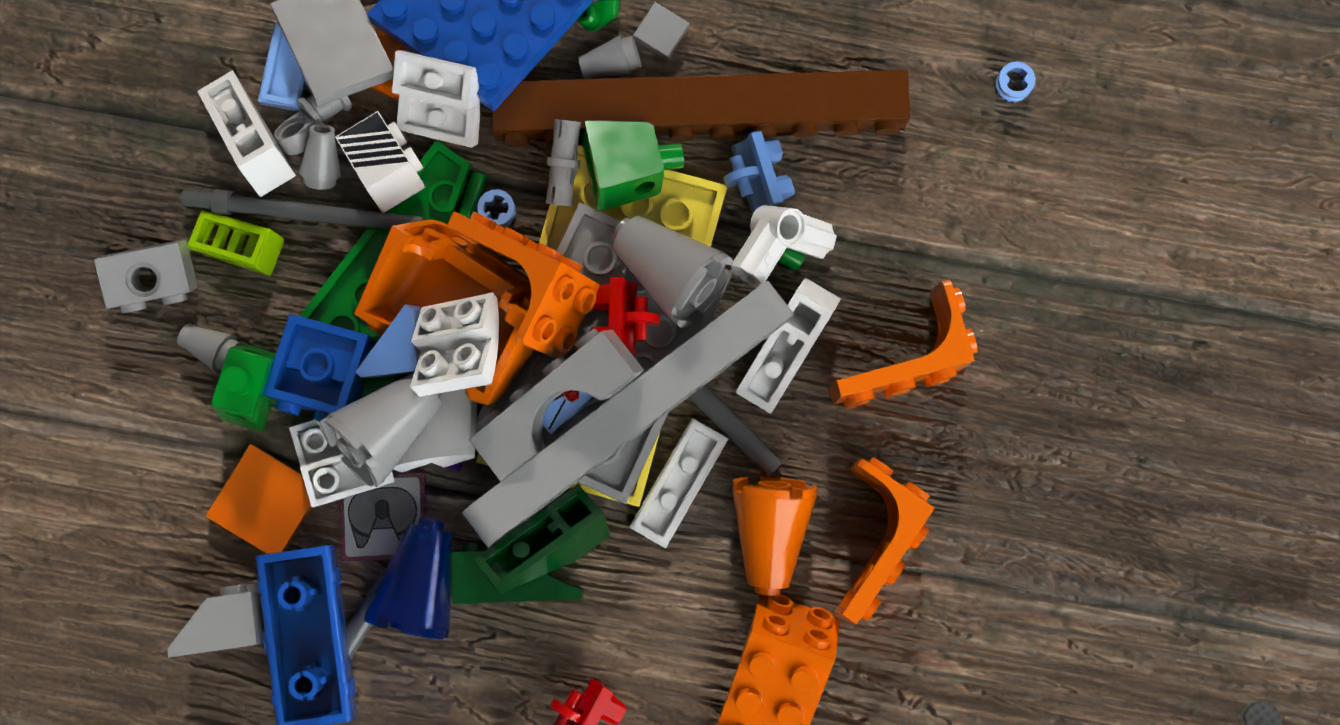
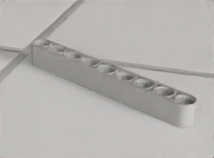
M766 281L481 496L462 512L463 516L487 548L492 547L769 337L795 314L771 283Z

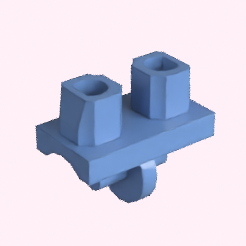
M762 131L751 132L745 140L731 146L734 157L730 158L733 172L723 177L726 187H739L741 197L748 199L752 215L758 207L763 205L777 206L795 194L791 178L787 175L776 177L772 166L782 160L783 151L779 139L763 138Z

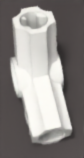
M763 205L758 207L753 213L750 222L751 234L734 259L730 271L739 280L757 288L765 283L786 248L815 258L824 259L825 255L834 249L837 235L833 232L832 224L804 215L798 209Z

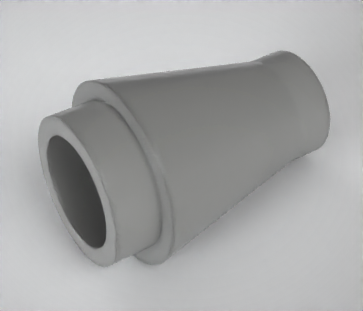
M619 35L592 51L578 56L584 79L631 75L633 70L642 67L633 36L623 38L622 35Z
M315 124L309 128V138L299 169V174L303 177V184L309 188L318 190L333 188L336 185V180L341 176L335 143V129L330 125Z
M190 323L181 329L177 338L178 346L189 351L215 373L221 372L229 348L243 345L237 341L235 335L197 327Z

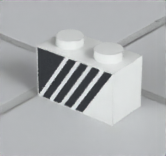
M378 111L335 137L382 214L425 188L417 174L418 171L423 169L422 164L411 147L404 151L402 150L401 146L407 143L395 122L387 125Z

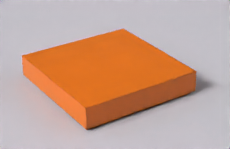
M250 444L205 517L266 554H272L287 550L312 506L302 474L255 445Z

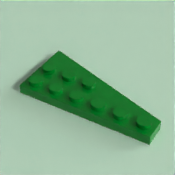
M436 139L420 160L423 169L417 172L425 188L389 209L386 213L425 217V220H437L448 224L453 212L457 210L471 165ZM368 227L300 316L369 335L373 338L369 350L370 353L382 335L371 331L367 326L368 323L354 313L390 230ZM398 376L385 378L360 377L365 382L361 396L365 397L397 381Z

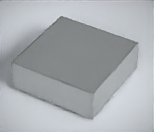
M654 2L635 31L633 38L668 61L689 29L690 23Z

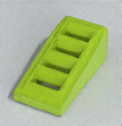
M201 210L189 239L188 247L189 250L270 276L273 273L283 247L284 238L271 229ZM214 224L219 225L212 245H207ZM230 230H234L227 249L223 250ZM246 235H249V239L244 249V252L242 255H240V251L244 244Z

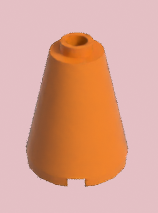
M760 476L758 485H748V477H740L733 480L732 494L746 581L748 585L755 587V593L775 596L780 595L781 589L790 586L817 498V485L813 484L806 488V481L780 477Z

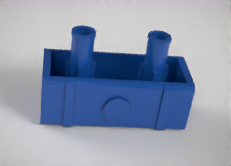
M336 545L255 556L258 574L257 589L258 593H260L264 622L263 645L269 662L272 686L271 701L275 710L276 725H330L354 720L358 716L355 699L356 682L352 676L341 591L342 574L338 567Z

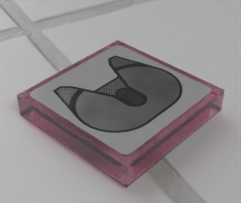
M425 473L393 474L395 483L340 499L341 562L428 558Z

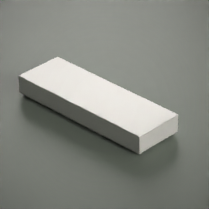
M692 418L629 528L666 549L727 443L728 438Z

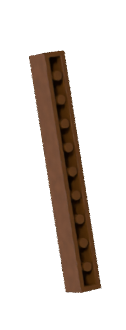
M908 70L521 81L493 112V133L496 141H503V144L506 146H525L528 144V140H545V144L553 145L554 119L581 122L579 139L583 138L584 121L649 122L654 126L656 136H669V140L678 142L692 140L693 135H710V139L729 140L733 139L735 134L762 131L763 138H773L779 132H792L794 137L808 138L816 136L817 131H834L835 136L845 137L858 134V130H875L877 135H893L899 133L900 129H905L910 120Z

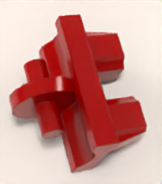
M610 277V284L600 285L596 293L595 304L592 310L597 312H609L608 327H591V330L596 329L599 333L604 330L613 329L635 358V341H646L647 326L660 324V315L648 312V297H637V283L627 282L624 277Z
M591 678L583 694L572 689L565 703L553 698L550 707L559 713L553 725H597L600 719L612 725H617L624 716L627 707L613 696V691L594 678Z

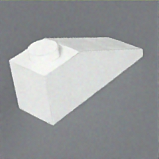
M233 70L197 91L237 167L260 197L296 176L283 151Z
M805 277L788 304V307L795 315L768 337L735 393L771 414L841 298Z

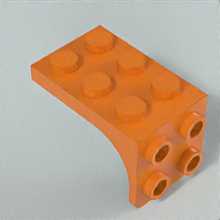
M454 211L446 227L520 264L529 277L531 285L530 305L517 332L516 340L552 358L565 357L566 353L572 349L576 342L577 331L585 315L595 304L596 293L600 284L581 274L580 271L583 266L563 256L558 251L544 244H537L529 240L528 237L508 227L504 228L474 211L470 218Z
M948 279L941 281L930 292L931 302L937 319L938 333L934 347L928 355L836 380L828 389L832 404L844 403L845 409H850L870 403L869 400L874 399V394L884 391L885 398L908 393L910 389L916 387V382L923 380L926 387L950 381V378L956 377L957 371L974 362L973 354L978 352L977 342L972 329H966L961 313L965 312L966 308L960 288H953L951 280Z
M873 457L870 461L860 459L854 462L849 471L872 486L881 496L887 511V529L881 543L834 611L836 615L845 621L856 625L860 620L867 622L875 613L881 603V600L876 595L883 585L887 583L892 585L897 580L906 565L900 561L907 549H916L924 540L930 529L925 525V522L935 509V507L926 502L930 496L925 491L910 482H907L906 485H901L890 477L894 471Z
M783 594L775 596L759 595L749 634L716 725H810L836 659L840 620L824 608H809L793 602Z

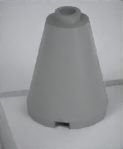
M641 216L623 219L616 226L612 234L614 239L613 250L668 318L680 328L693 323L688 316L695 310L703 314L711 306L730 274L724 271L725 265L733 266V260L727 254Z
M414 372L326 415L319 422L320 430L331 448L337 444L344 455L341 458L342 462L370 487L373 485L378 487L386 480L441 406L439 395L442 393L419 397L410 388Z

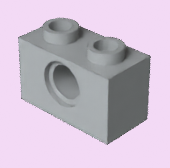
M187 239L108 254L94 259L106 309L120 306L121 313L138 311L147 308L145 301L161 298L163 305L188 300L187 293L198 288ZM142 267L150 268L155 273L157 282L154 288L145 287L140 282L139 271Z

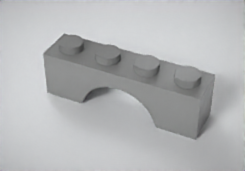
M593 329L586 333L575 343L578 350L566 360L563 356H560L541 371L545 378L534 387L530 383L525 384L509 397L512 405L501 414L496 409L476 424L480 431L469 440L500 481H503L545 449L542 437L543 418L549 405L560 394L569 390L581 391L601 401L613 397L644 371L613 329L604 330L599 333L596 329Z

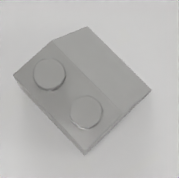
M256 584L220 587V596L206 598L167 648L168 658L263 644L264 622L260 593L256 589Z

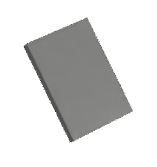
M278 0L270 3L272 12L317 107L393 79L394 68L360 0Z

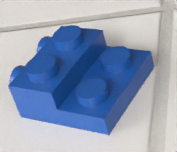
M289 314L263 395L276 401L274 408L279 411L299 416L302 408L315 412L313 419L320 422L326 415L360 398L365 382L355 372L367 357L373 338L367 334Z

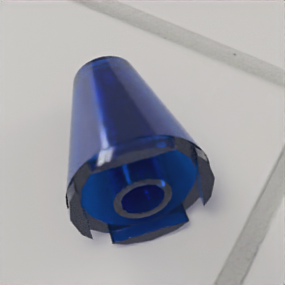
M419 517L418 524L409 523L365 611V622L387 629L388 623H390V627L399 629L404 634L432 639H448L451 618V532L443 530L445 522Z

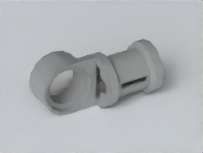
M312 95L307 99L301 97L297 100L300 111L279 125L275 130L274 136L286 155L300 154L305 151L310 126L323 124L341 110L349 111L352 108V103L348 96L317 107Z

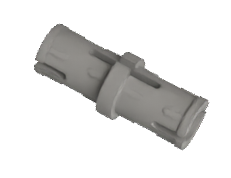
M554 119L553 147L551 157H547L546 164L550 166L546 204L572 206L575 171L580 168V160H577V148L581 122Z

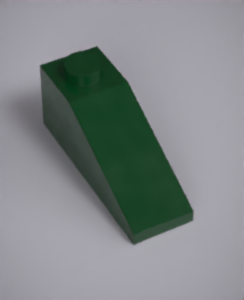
M578 484L474 559V562L496 591L502 594L577 561L607 539L610 533L604 513Z
M484 542L462 543V552H451L452 604L584 599V591L549 574L499 594L474 562L475 558L488 550Z

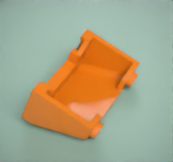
M422 220L393 225L354 314L367 322V326L371 331L383 335L405 304L425 307L493 292L498 302L499 342L492 384L466 388L465 394L472 401L480 404L489 405L499 401L535 350L516 340L517 332L530 305L531 285L529 277L478 243L446 227L447 224L441 221Z

